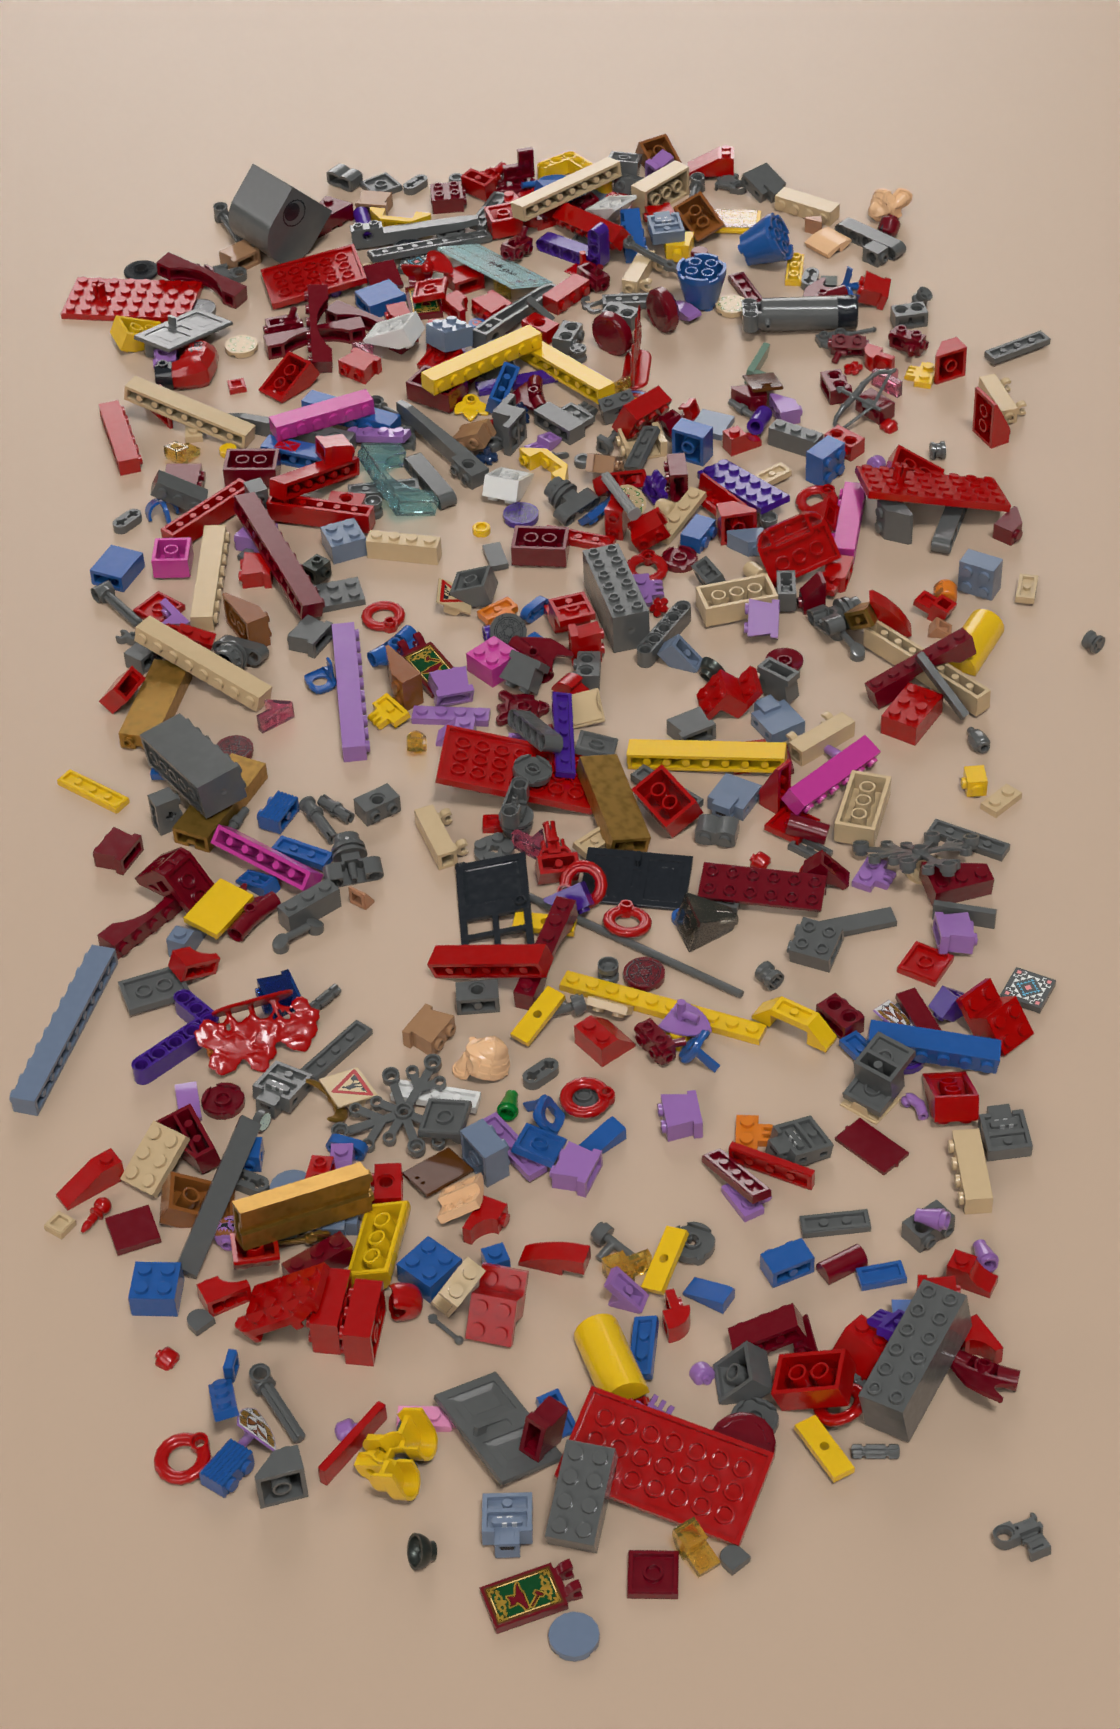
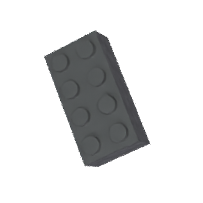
M566 1440L545 1533L548 1544L592 1553L598 1552L618 1460L615 1448Z

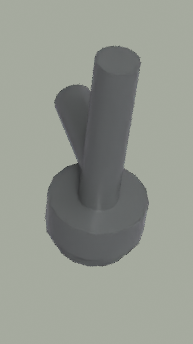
M583 994L571 995L570 1003H567L565 999L552 1017L573 1010L576 1016L584 1014V1011L588 1009Z
M599 1222L592 1230L590 1236L599 1246L607 1244L595 1256L597 1260L603 1262L615 1249L630 1262L636 1264L640 1257L612 1236L614 1228L607 1222Z

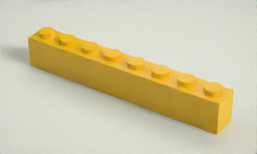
M527 325L421 372L422 387L431 394L437 395L502 366L504 361L510 362L542 348V333L534 327Z
M543 341L542 348L519 357L521 360L539 370H543L557 381L597 404L598 399L615 394L613 381Z
M629 739L626 756L628 769L636 770L643 764L653 770L663 764L667 770L773 773L778 766L787 760V745L785 742Z

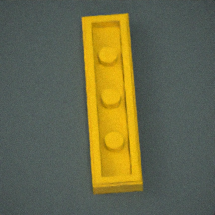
M71 769L57 779L59 786L115 814H118L130 803L128 797Z

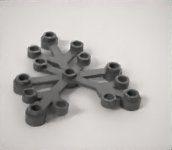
M927 831L924 832L923 844L913 845L912 842L906 841L901 842L899 847L891 840L881 841V847H869V841L856 840L853 842V852H855L856 856H865L867 852H873L868 855L869 864L881 863V858L888 857V864L891 866L899 865L904 874L914 873L916 863L919 860H926L927 863L922 866L923 875H933L934 867L936 866L940 869L942 876L952 877L961 868L960 860L939 859L930 854L942 851H960V856H971L972 850L977 849L980 844V836L973 833L965 834L961 842H958L957 838H947L942 846H938L940 832Z
M429 1054L424 1058L425 1070L420 1078L417 1066L410 1065L406 1068V1076L413 1085V1090L406 1102L398 1084L400 1081L398 1069L395 1067L384 1069L382 1079L384 1084L390 1087L396 1105L383 1100L380 1096H374L370 1099L372 1110L362 1107L360 1103H352L349 1106L350 1115L354 1118L362 1116L369 1120L350 1126L343 1122H337L331 1127V1134L344 1133V1136L349 1137V1135L372 1128L367 1138L363 1140L366 1144H372L371 1147H368V1153H372L375 1150V1141L387 1123L393 1122L389 1130L383 1134L384 1144L389 1147L395 1145L397 1141L396 1135L401 1126L404 1125L409 1139L407 1144L409 1154L416 1158L423 1156L426 1152L425 1142L422 1138L417 1137L412 1123L420 1124L423 1115L415 1113L413 1106L422 1092L432 1089L442 1091L446 1088L445 1077L436 1076L433 1080H430L431 1076L442 1068L440 1056ZM353 1109H359V1111L353 1112ZM385 1110L390 1113L382 1115L375 1111ZM388 1137H392V1138H393V1139L390 1140V1141L386 1140ZM432 1138L431 1142L434 1150L441 1151L445 1148V1139ZM451 1139L453 1142L461 1144V1140ZM437 1141L442 1142L440 1145L435 1144Z

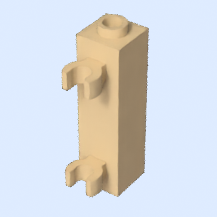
M637 253L622 278V292L624 294L640 293L642 289L645 292H649L653 287L648 286L652 283V279L648 277L654 268L657 271H663V266Z
M996 374L979 376L978 387L998 405L1008 424L1017 422V414H1026V411L1022 408L1027 406L1025 401L1021 400L1015 404L1008 394L1011 388L1006 384L1011 383L1010 378L1005 377L999 380Z
M829 711L821 714L825 720L798 737L793 731L786 734V737L790 740L786 743L789 747L791 759L803 767L825 754L824 748L827 745L837 747L855 736V721L843 712L833 716Z
M433 804L414 809L415 824L439 870L455 866L458 863V854L462 856L469 853L466 848L468 846L466 839H459L453 844L444 826L452 823L450 817L452 813L449 808H444L439 813H437Z

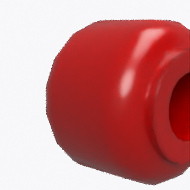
M887 418L880 423L879 429L885 433L892 434L898 430V423L894 419Z
M761 851L756 855L753 853L749 859L751 861L750 867L766 869L771 863L770 856Z
M165 1347L163 1350L159 1349L155 1354V1358H157L155 1366L169 1371L180 1360V1355L170 1347Z

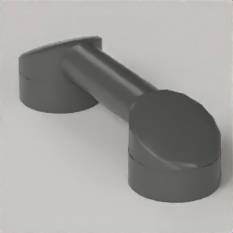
M846 631L830 636L835 641L844 640L850 646V659L852 661L861 662L865 659L864 646L855 642Z
M309 918L307 923L286 934H278L272 942L274 953L280 955L289 951V941L307 931L312 936L321 935L324 932L323 922L315 918Z

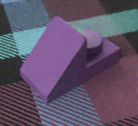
M166 598L160 602L161 612L167 618L162 622L163 624L171 623L179 626L180 623L190 625V622Z
M618 1266L611 1268L604 1287L612 1293L608 1305L637 1314L642 1313L649 1294Z

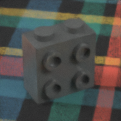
M803 917L801 923L795 927L793 941L790 940L787 946L790 962L830 973L844 941L843 928Z

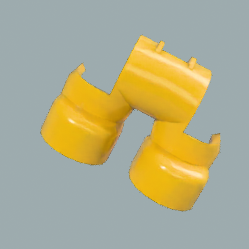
M403 1407L397 1414L401 1421L398 1431L386 1434H368L363 1442V1448L366 1452H359L357 1454L354 1467L361 1476L369 1480L375 1490L387 1492L394 1500L412 1501L418 1495L421 1481L420 1472L413 1460H432L436 1454L438 1438L436 1430L423 1408ZM405 1453L409 1457V1459L394 1460L396 1454Z

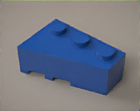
M639 208L620 209V226L624 227L633 236L635 243L648 249ZM623 247L626 263H632L638 252Z

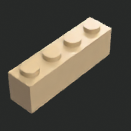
M787 187L782 188L775 195V210L804 219L805 217L821 216L822 224L831 226L840 217L839 203Z
M370 530L366 539L367 558L438 565L442 556L441 537Z
M979 1128L952 1130V1139L948 1140V1151L953 1153L951 1166L952 1170H956L957 1173L954 1175L955 1187L960 1189V1192H958L959 1206L963 1205L964 1215L992 1213L993 1194Z

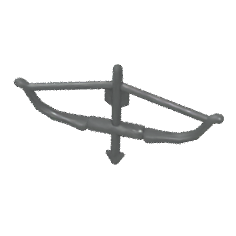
M896 368L892 370H878L870 374L860 382V385L853 393L845 390L844 386H837L836 389L839 394L842 392L849 397L844 404L840 405L834 416L833 424L838 422V418L855 399L861 402L862 407L866 408V410L844 425V428L849 427L871 409L881 411L882 409L876 403L891 374L896 372ZM880 374H888L875 400L859 397L874 377Z

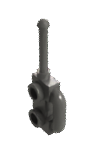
M873 327L852 332L846 331L844 328H837L832 332L821 331L815 335V341L819 348L831 349L828 348V338H832V335L844 334L853 336L855 334L876 332L877 328Z

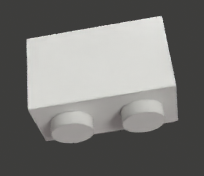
M607 196L585 209V211L613 222L619 219L620 209H628L637 199V196Z
M414 311L376 323L363 341L367 344L394 349L405 347L408 349L415 345L414 342L421 337L425 327L417 312Z
M499 467L485 474L482 496H486L488 500L498 501V499L505 500L504 502L507 504L518 502L527 490L534 477V473Z

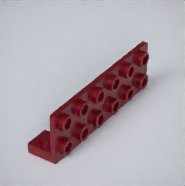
M704 862L698 898L821 912L824 895L827 893V875Z

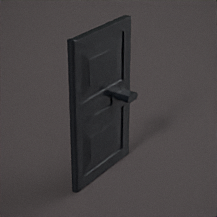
M588 847L586 860L594 862L601 867L607 879L606 895L599 904L618 906L622 900H630L635 907L672 911L678 908H686L693 856ZM584 872L582 882L585 881L590 894H592L595 889V880L589 873Z

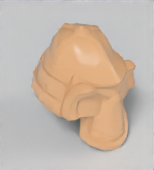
M878 188L875 190L870 201L868 215L876 222H880L881 218L887 216V214L900 218L902 216L901 209L908 206L912 201V193L907 189L898 188L892 194L890 190Z
M496 1036L479 1039L469 1037L466 1051L463 1052L460 1059L452 1066L453 1075L463 1080H467L469 1075L489 1081L503 1079L508 1075L510 1068L508 1048Z

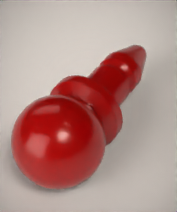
M100 1197L94 1202V1207L90 1209L91 1214L82 1225V1233L89 1230L98 1219L102 1220L104 1215L111 1211L112 1204L108 1198Z

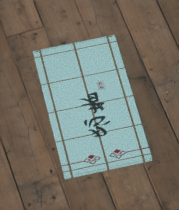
M480 244L442 246L437 248L438 251L511 289L539 287L548 283L553 284L552 281L513 261L504 259L501 255Z

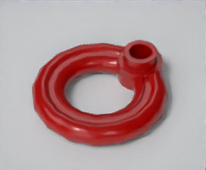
M831 484L823 486L814 485L801 490L796 496L795 502L797 508L804 512L806 508L810 507L806 500L812 495H821L823 499L830 496L837 505L838 496L835 492V487Z
M651 549L643 550L640 554L633 556L627 561L632 574H638L636 567L641 563H644L646 566L655 564L657 571L649 575L650 580H662L668 572L667 562Z
M378 601L368 605L363 610L361 619L367 628L391 634L398 630L406 614L398 603ZM381 610H388L394 613V617H386L383 622H378L372 618L374 613Z
M587 860L575 861L568 865L561 874L557 892L572 886V879L578 873H589L595 880V889L591 894L594 904L589 906V908H593L606 895L608 886L606 875L601 867L594 862Z
M622 900L618 906L610 908L604 914L602 920L605 928L610 933L625 938L642 936L651 929L652 925L649 914L643 909L635 907L630 900ZM617 917H634L640 923L635 927H623L618 925L615 919Z
M581 1077L568 1082L562 1088L559 1100L561 1107L568 1114L576 1118L588 1119L604 1113L609 1106L614 1104L615 1091L596 1078ZM591 1089L598 1094V1101L591 1106L584 1107L575 1104L572 1097L578 1090Z
M853 1383L851 1396L854 1398V1402L847 1410L833 1414L828 1412V1408L813 1409L814 1415L818 1417L823 1425L829 1427L842 1426L852 1422L862 1414L858 1395L863 1387Z
M183 1432L172 1435L164 1440L157 1448L154 1457L155 1471L159 1477L170 1484L176 1485L192 1483L200 1478L199 1472L211 1460L208 1436L203 1432ZM183 1446L190 1447L197 1455L193 1466L183 1471L172 1469L168 1462L172 1451Z

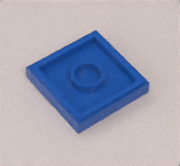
M526 1123L513 1144L511 1152L551 1168L558 1160L559 1153L566 1146L568 1139Z

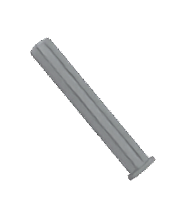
M609 472L602 473L601 480L626 511L629 520H637L641 516V510L635 507Z

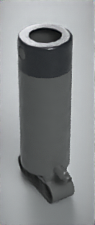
M856 295L762 298L761 302H757L752 298H746L741 301L743 331L747 333L757 332L758 328H761L762 332L835 330L837 328L856 329L858 327V299Z

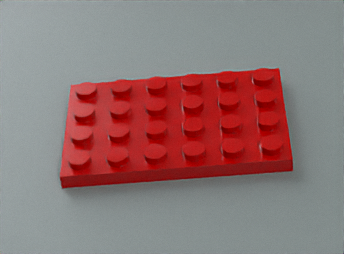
M354 243L260 269L273 309H280L284 306L305 301L304 292L308 291V285L328 284V295L337 291H344L348 288L368 283Z

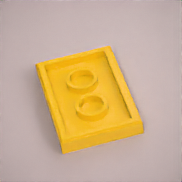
M220 878L183 917L184 922L218 940L244 911L245 904L251 903L254 900V895Z

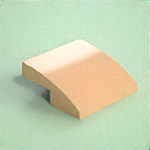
M825 227L814 233L804 243L806 247L829 259L837 250L842 252L852 240L830 227Z
M481 1172L442 1189L438 1197L442 1207L437 1215L441 1224L480 1208L484 1194V1179Z

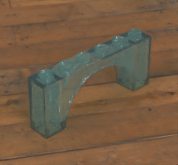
M400 443L361 444V448L358 451L359 461L396 516H435L439 500L433 491L406 486L395 480L387 472V470L403 467V458L406 456V451Z

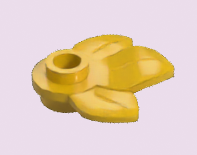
M475 394L465 395L463 400L457 403L454 408L456 415L464 414L469 422H472L478 414L488 416L489 412L485 411L486 404L481 402Z

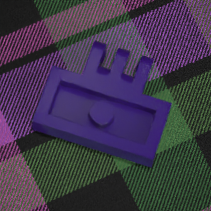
M654 470L652 475L646 476L642 492L653 505L660 498L668 499V494L664 490L667 480L659 470Z
M879 1309L867 1319V1323L869 1326L877 1328L876 1335L884 1337L889 1341L905 1311L898 1309L891 1313Z

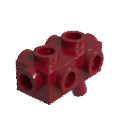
M522 226L519 234L502 243L500 255L504 259L510 261L521 260L524 254L532 252L533 238L526 236L529 227Z
M589 261L577 266V274L590 280V290L593 289L598 292L608 289L610 286V276L603 271L602 264L596 266Z
M291 306L289 314L266 318L265 326H263L264 335L303 328V320L299 319L296 313L297 308Z
M904 325L896 326L888 334L889 347L907 352L909 357L914 355L920 356L929 346L926 335L922 334L920 330H908Z
M844 334L832 335V338H828V348H831V355H834L831 361L837 364L841 356H864L865 346L869 343V340H866V336L859 334L853 336Z
M651 1018L639 1022L634 1027L635 1039L638 1045L643 1050L648 1051L650 1057L661 1066L670 1063L676 1058V1047L686 1046L685 1037L672 1039Z

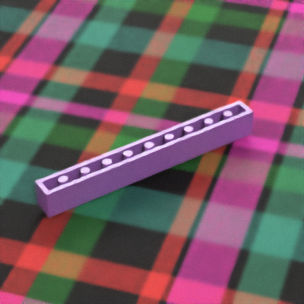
M354 622L332 624L344 762L367 760V752H370L369 740H365L369 739L368 727L364 728L368 726L367 715H363L367 714L366 702H362L365 701V691L361 690L364 689L362 665H359L362 664L361 653H357L361 652L360 641H357L360 640L359 629H355Z

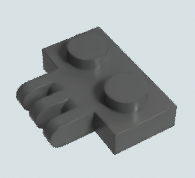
M585 401L579 405L570 402L561 408L585 422V427L595 422L594 415L598 412L597 408Z

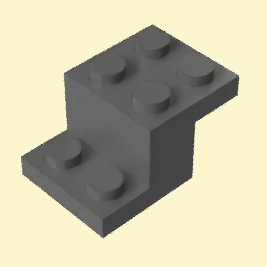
M509 393L492 411L493 427L497 432L495 436L503 439L504 455L511 456L527 438L526 409L516 407V395Z
M878 1031L853 1062L855 1078L843 1092V1098L852 1103L856 1102L867 1108V1111L881 1117L905 1087L904 1070L916 1056V1051Z

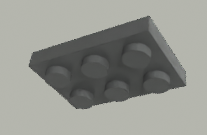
M358 577L313 585L316 586L320 597L324 599L325 608H323V613L366 605L365 596Z
M169 967L118 982L130 1016L174 1003L173 996L177 991L182 989L189 990L186 981L180 982Z

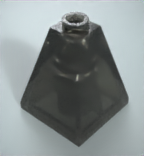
M685 893L674 923L688 952H693L733 931L734 926L738 924V915L729 906L691 893Z

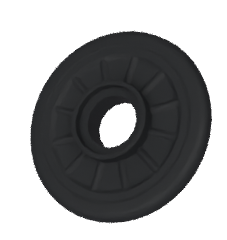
M149 260L132 262L124 269L125 277L132 279L150 280L158 274L157 264Z

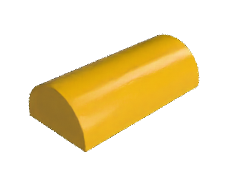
M986 609L973 611L963 625V628L973 637L977 654L961 663H948L961 672L972 676L977 675L1004 633V624L1000 617Z
M408 1200L372 1204V1211L364 1213L348 1267L351 1270L353 1285L355 1278L383 1281L384 1289L390 1285L411 1211V1205Z
M596 1314L588 1317L577 1326L574 1332V1340L595 1387L627 1399H635L650 1392L619 1322L613 1315Z

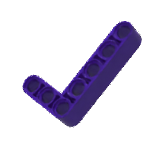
M602 222L596 224L588 231V245L552 232H546L536 241V247L539 251L580 265V251H585L586 260L591 261L596 266L602 264L604 267L610 260L609 230Z
M182 989L173 996L176 1014L187 1024L132 1061L134 1081L137 1084L147 1085L202 1049L203 1047L197 1044L194 1032L199 1030L203 1020L209 1019L220 1023L219 1017L211 1015L214 1010L191 991Z

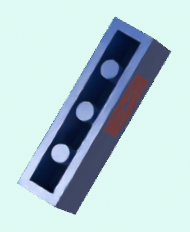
M269 434L260 446V449L279 448L281 464L301 468L322 461L315 453V444L294 439L277 442L275 437Z

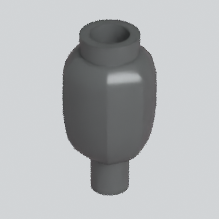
M969 727L967 729L969 734L968 742L977 752H988L991 742L987 735L979 729Z

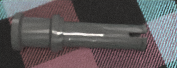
M306 796L299 802L300 810L306 813V818L310 822L315 823L327 842L334 844L333 837L337 833L323 816V809L316 805V800L312 796Z

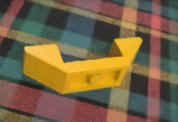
M369 208L371 220L381 221L383 227L432 220L431 213L416 211L413 218L386 216L385 208Z
M519 448V462L531 471L543 466V468L551 472V480L557 476L563 480L569 479L568 464L548 449Z
M783 996L763 1002L752 1015V1019L769 1027L776 1019H779L806 1031L807 1044L825 1053L837 1040L836 1034L818 1012Z

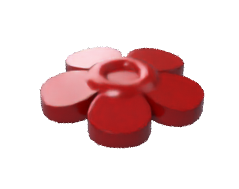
M858 361L845 364L844 373L846 375L851 373L852 375H857L863 369V365L859 364Z
M657 597L653 601L654 604L649 608L655 617H660L661 612L666 613L669 609L666 606L668 599Z

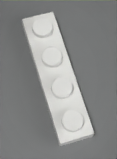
M400 1080L398 1084L406 1102L413 1090V1085L411 1081ZM446 1087L442 1091L432 1089L422 1092L415 1105L426 1106L429 1098L469 1100L472 1103L470 1113L476 1114L481 1100V1092ZM391 1092V1094H390L391 1101H395V1100H394V1097H393V1095H392V1092Z

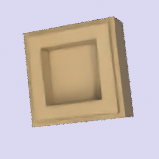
M58 1210L44 1224V1229L62 1240L77 1223L75 1219Z

